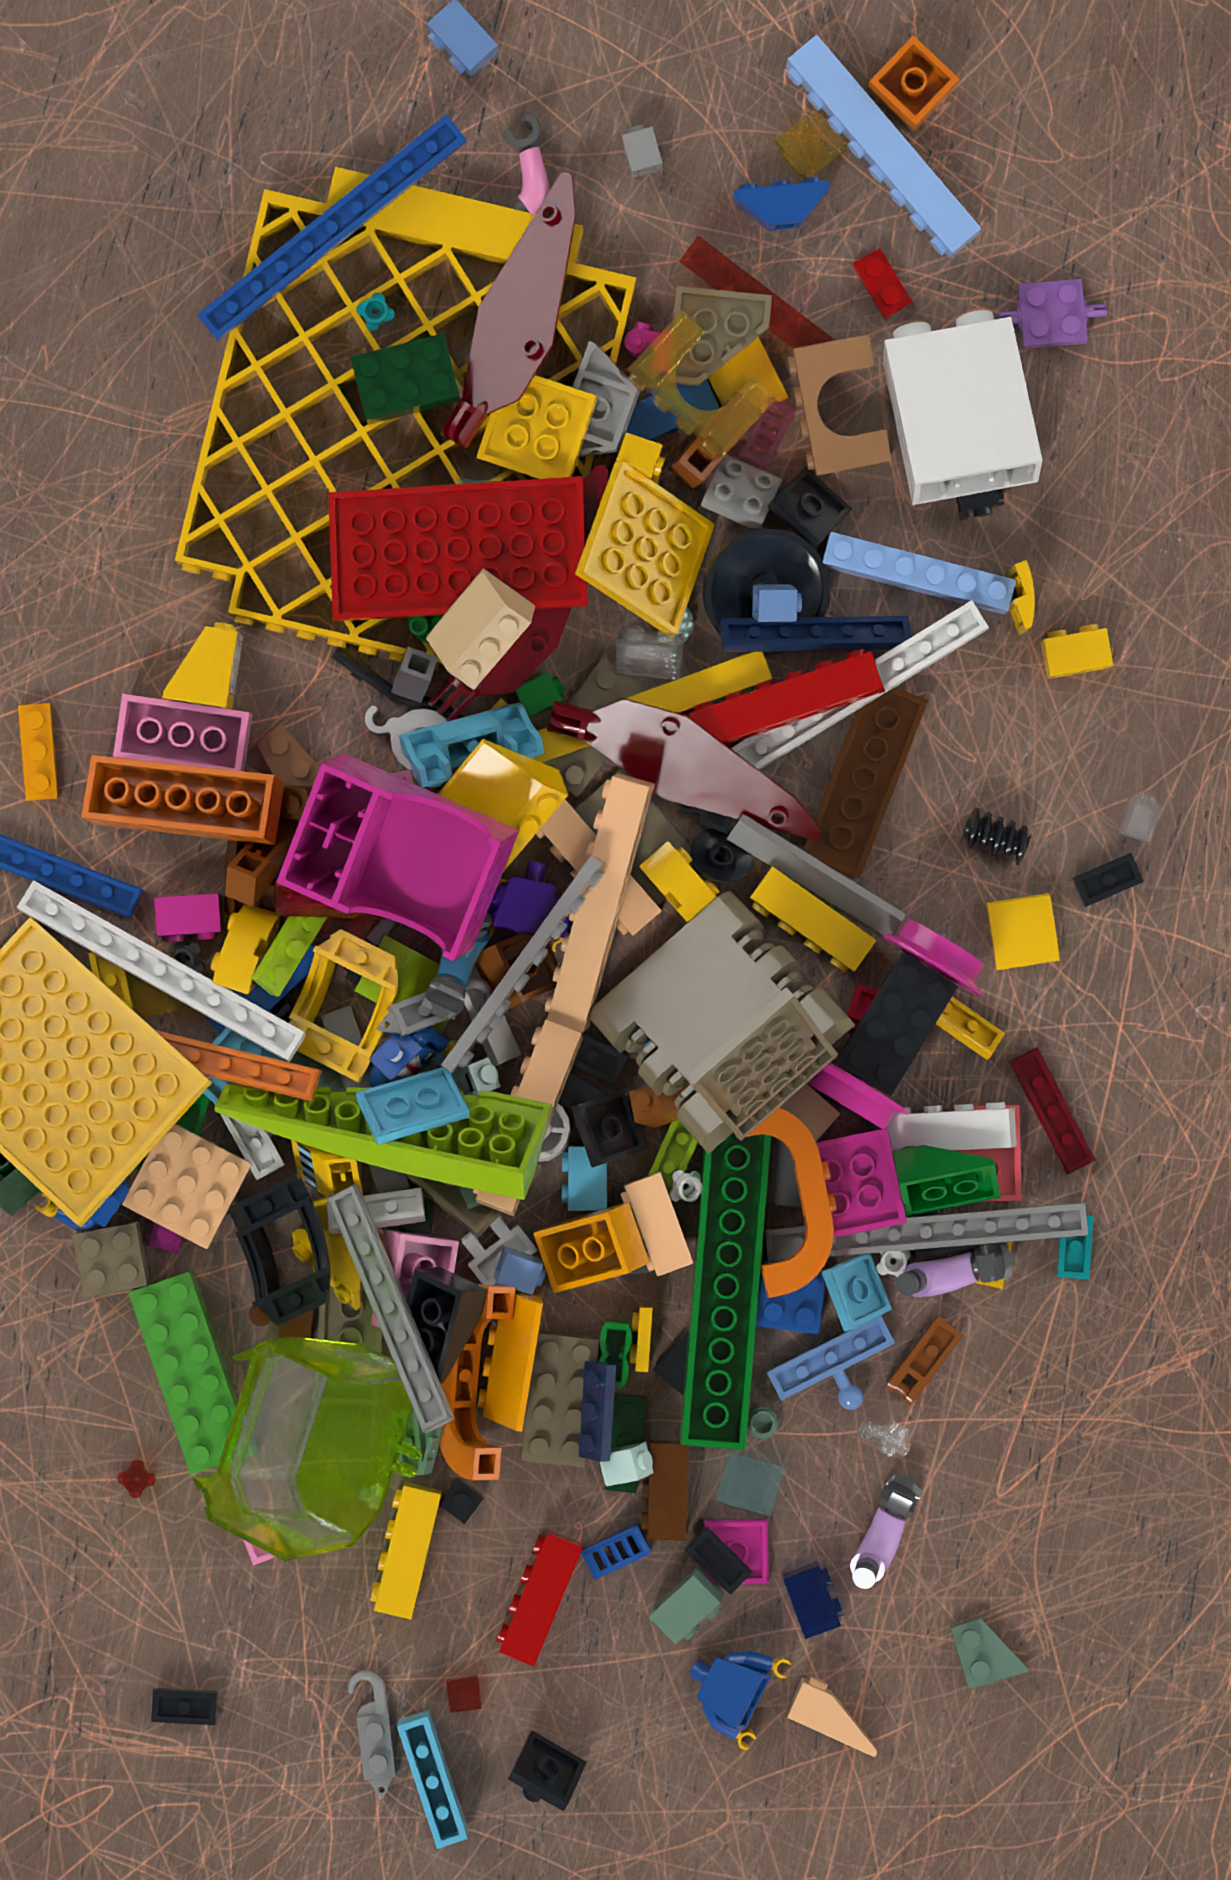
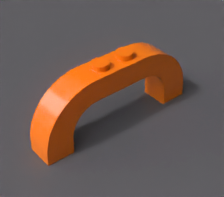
M780 1107L746 1137L760 1134L771 1135L782 1141L790 1151L805 1221V1237L800 1248L789 1258L761 1264L768 1298L797 1291L819 1274L831 1252L834 1237L831 1212L837 1211L833 1192L827 1193L825 1180L830 1179L827 1160L821 1161L818 1146L808 1128L796 1116Z
M477 1284L487 1289L480 1320L447 1379L441 1384L455 1419L445 1424L439 1446L446 1462L459 1476L469 1480H499L502 1448L487 1443L482 1438L476 1422L482 1337L491 1319H513L516 1287Z

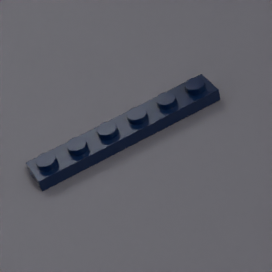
M908 616L797 617L794 622H758L755 618H721L719 624L723 652L892 650L912 637Z

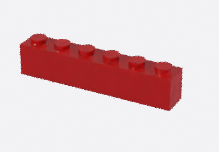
M864 649L848 653L846 660L837 663L833 659L821 662L816 665L817 670L805 674L803 670L789 673L785 676V681L774 684L773 680L757 684L755 691L746 694L743 691H736L726 695V701L714 705L712 701L698 704L694 707L695 711L688 714L692 720L724 744L730 745L883 693L885 689L872 652L865 653Z

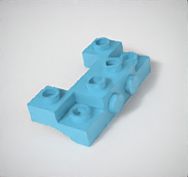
M520 702L399 735L402 753L410 762L413 776L422 788L439 787L444 782L449 781L452 777L451 768L461 766L482 739L531 759L544 754L542 737L531 723L525 707Z

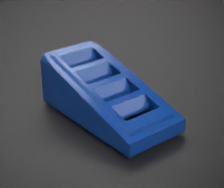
M638 1522L581 1551L594 1580L652 1553ZM630 1535L633 1536L639 1548L635 1552H633L626 1538ZM621 1541L627 1556L622 1558L615 1542ZM607 1546L610 1547L616 1559L613 1563L610 1562L604 1550ZM596 1551H598L605 1565L601 1569H599L592 1555Z

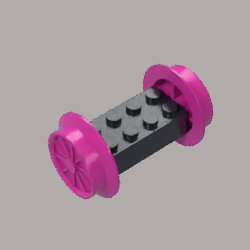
M909 918L898 935H882L884 940L902 951V953L897 957L834 1063L851 1072V1074L829 1063L807 1083L883 1130L886 1129L894 1114L909 1115L910 1111L873 1089V1086L888 1096H892L958 986L980 997L983 994L975 981L985 964L956 944Z

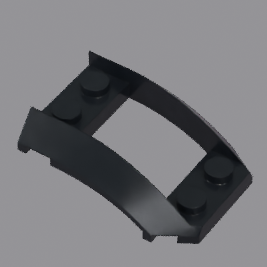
M299 1173L230 1206L226 1215L230 1214L238 1230L235 1234L249 1266L255 1294V1301L252 1302L254 1308L259 1307L270 1315L268 1319L279 1326L330 1301V1261L326 1238L317 1210ZM298 1209L311 1244L315 1272L280 1289L274 1255L263 1226Z

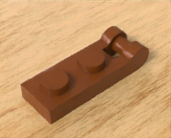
M937 1315L897 1370L888 1379L884 1387L890 1392L896 1391L903 1397L902 1401L911 1406L964 1335ZM907 1374L916 1379V1382L911 1387L902 1381Z

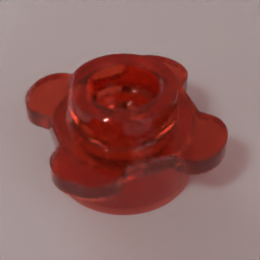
M137 1459L132 1461L129 1469L118 1474L117 1480L120 1484L124 1485L132 1498H139L147 1486L155 1484L156 1477L144 1468L142 1460ZM134 1476L140 1478L138 1482L134 1481Z

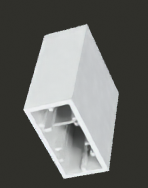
M979 310L960 316L956 320V327L931 331L929 323L914 322L894 330V338L884 342L883 367L912 504L917 505L1038 482L1043 460L1012 318L1006 317L994 320L991 311Z

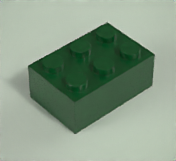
M444 333L350 357L368 425L457 403L460 400Z

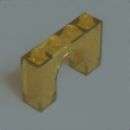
M681 310L626 369L631 374L628 378L641 391L646 388L654 396L652 401L660 410L665 413L669 410L678 418L675 423L681 430L688 435L693 432L701 440L699 446L708 455L713 457L716 454L720 458L735 445L776 398L755 378L751 377L719 409L704 411L689 405L681 397L677 389L676 370L684 355L706 332Z

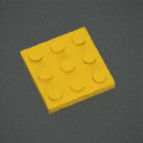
M535 375L520 401L490 414L476 458L538 479L572 477L599 396Z

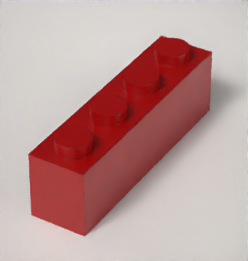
M549 1529L545 1537L542 1535L538 1536L532 1553L537 1554L533 1566L526 1565L520 1580L521 1583L525 1584L521 1596L514 1594L508 1612L513 1614L509 1625L502 1624L496 1638V1642L501 1643L499 1653L533 1667L535 1666L583 1549V1543Z

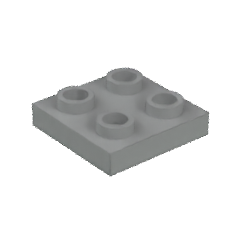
M725 454L708 487L701 506L751 529L758 528L764 522L769 511L767 506L774 499L782 479Z

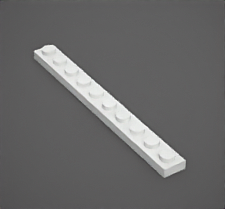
M971 600L875 659L885 692L747 738L731 749L760 770L987 631L989 627Z
M34 880L17 906L19 911L288 1062L291 1061L306 1036L300 1029L225 987L212 983L213 981Z

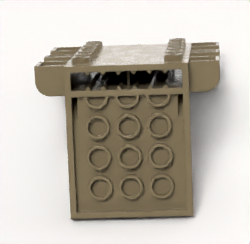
M731 891L725 892L713 900L596 1003L589 1013L590 1020L619 1053L623 1050H626L628 1053H634L648 1041H652L640 1052L636 1062L640 1066L638 1074L657 1096H660L662 1093L666 1096H672L688 1082L690 1083L675 1099L674 1105L679 1110L677 1119L708 1154L732 1133L741 1141L838 1056L832 1045L855 1025L823 989L814 990L811 985H805L794 994L792 993L802 980L799 972L803 968L783 946L775 947L772 943H765L750 956L748 955L761 942L763 934L760 930L764 926Z

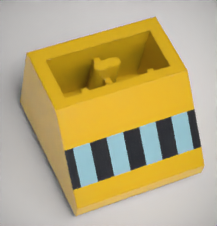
M291 1140L297 1173L300 1174L305 1183L327 1198L354 1184L359 1185L363 1195L362 1166L360 1161Z

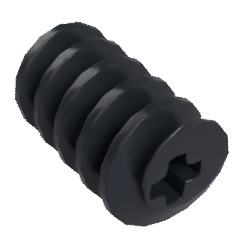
M975 807L968 817L960 842L965 836L968 837V847L971 848L976 841H979L980 852H984L990 845L992 846L993 857L1000 850H1003L1004 861L1006 862L1012 855H1016V865L1019 866L1028 848L1032 833L1028 836V828L1025 825H1022L1016 832V823L1014 821H1010L1004 827V818L1001 816L992 823L991 812H986L980 818V809Z

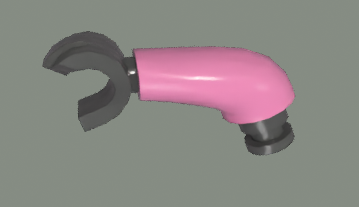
M526 111L524 121L525 125L532 130L531 135L525 139H517L508 128L503 131V137L514 150L521 152L519 159L523 187L521 194L517 196L519 202L512 207L513 209L533 215L536 214L548 195L550 186L541 151L537 147L540 141V122L533 113Z

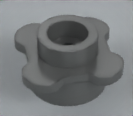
M182 942L175 944L173 959L198 973L204 970L205 965L201 961L202 948L197 942H192L190 945H185Z

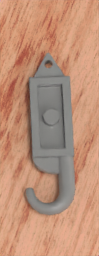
M470 976L465 991L478 988L483 992L484 1002L478 1007V1011H480L491 996L492 989L483 978ZM424 992L388 1007L387 1015L376 1029L378 1031L399 1034L401 1038L450 1018L446 1016L441 1018L431 1013V1009L421 1005L426 993ZM464 1001L459 1009L458 1014L463 1010Z
M362 1670L350 1678L348 1693L353 1694L355 1685L361 1680H367L373 1686L374 1701L364 1704L358 1710L357 1725L364 1781H368L380 1798L383 1799L392 1778L396 1777L386 1686L383 1679L377 1673ZM379 1787H384L385 1790L380 1791Z

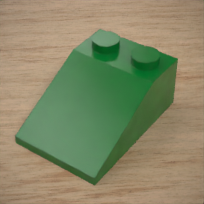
M927 1145L906 1146L901 1150L893 1151L906 1216L1001 1197L994 1159Z

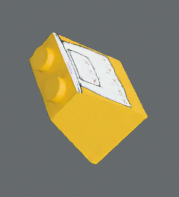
M215 622L214 627L205 626L164 689L162 698L169 701L233 710L244 638L236 631L237 628L232 624Z

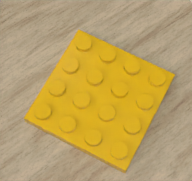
M623 460L615 462L575 574L667 636L677 635L715 524Z

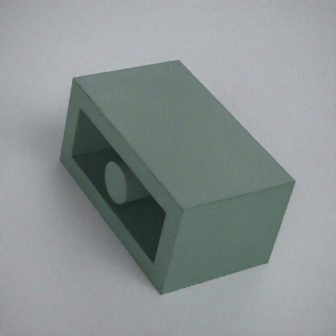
M697 1566L653 1607L649 1618L674 1644H677L683 1637L687 1641L700 1629L698 1625L700 1621L705 1617L709 1620L712 1619L722 1609L723 1606L720 1603L725 1593Z

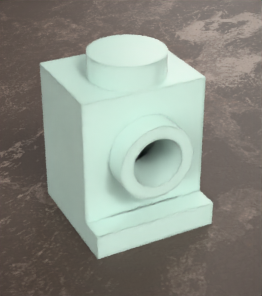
M489 1057L466 1066L464 1070L458 1069L451 1073L458 1089L463 1090V1095H479V1091H492L501 1087L498 1081V1071L491 1064ZM466 1073H468V1076L474 1088V1091L472 1092L464 1075Z

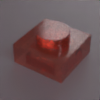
M478 1675L446 1679L450 1713L482 1709Z

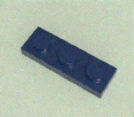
M596 1360L585 1361L579 1457L599 1462L610 1461L616 1377L615 1364Z

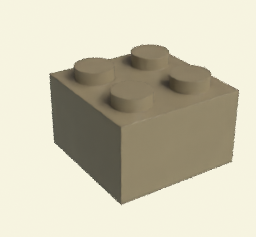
M140 1221L72 1234L84 1298L151 1284Z

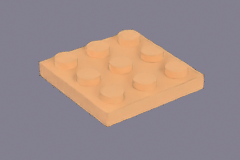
M175 1123L149 1152L122 1205L208 1249L252 1163Z

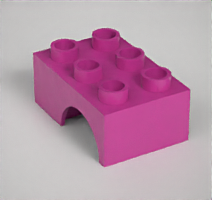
M342 753L321 763L276 883L346 914L352 912L368 913L407 925L434 940L443 949L442 956L455 961L474 947L519 830Z

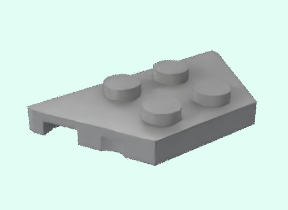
M589 341L572 388L599 397L579 457L619 452L640 394V390L596 343Z

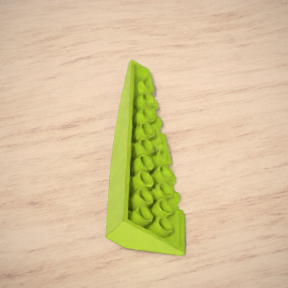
M225 1084L214 1107L215 1112L339 1156L400 1173L521 1200L525 1199L533 1180L552 1111V1104L493 1091H479V1095H463V1090H459L469 1109L470 1118L377 1145L356 1101V1092L369 1088L346 1087V1092L331 1091L330 1087H317L314 1101L310 1102L244 1085Z

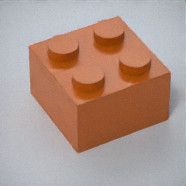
M913 35L869 81L867 91L908 130L914 133L956 89L959 78Z

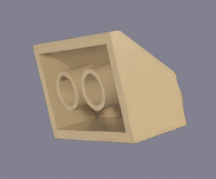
M482 569L429 632L426 639L446 670L474 690L531 624L535 605L488 571Z

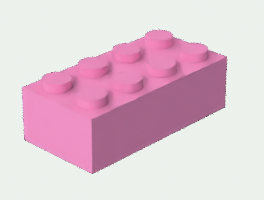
M122 694L113 757L244 772L253 715L250 712Z

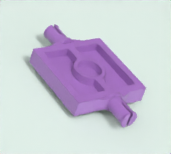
M1082 279L1018 284L1019 304L1017 310L998 312V319L1011 317L1012 323L1018 324V328L1022 333L1023 349L1087 344L1086 324L1088 318L1107 317L1106 303L1087 305L1083 296Z

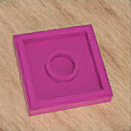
M768 1519L704 1520V1528L708 1526L753 1571L742 1584H769ZM704 1569L705 1573L709 1576V1578H710L716 1585H720V1584Z

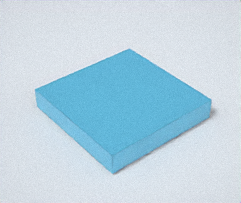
M871 1253L857 1254L821 1271L844 1332L852 1330L892 1310Z

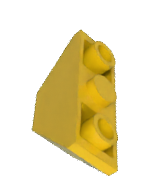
M296 1229L292 1232L294 1245L292 1250L301 1262L307 1261L315 1272L314 1257L306 1229ZM323 1230L330 1261V1285L334 1288L335 1295L342 1303L346 1304L348 1302L357 1310L361 1307L363 1285L342 1234L331 1235L329 1230Z

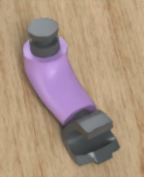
M1006 1242L988 1243L975 1247L974 1254L967 1252L937 1260L915 1262L908 1265L903 1274L897 1277L896 1286L898 1291L904 1296L931 1297L976 1283L979 1277L983 1283L1012 1277V1266L1015 1265L1013 1252L1009 1251Z
M891 1474L878 1499L879 1504L884 1507H878L868 1532L852 1557L850 1568L853 1573V1581L858 1587H872L887 1571L902 1537L906 1523L904 1517L910 1518L923 1493V1490L915 1484V1480L906 1475L901 1477Z

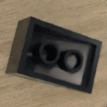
M442 1267L415 1269L407 1304L438 1379L442 1384L447 1379L480 1320L487 1289Z

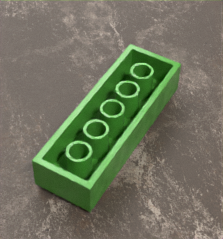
M193 1269L128 1292L190 1475L252 1454L255 1449Z

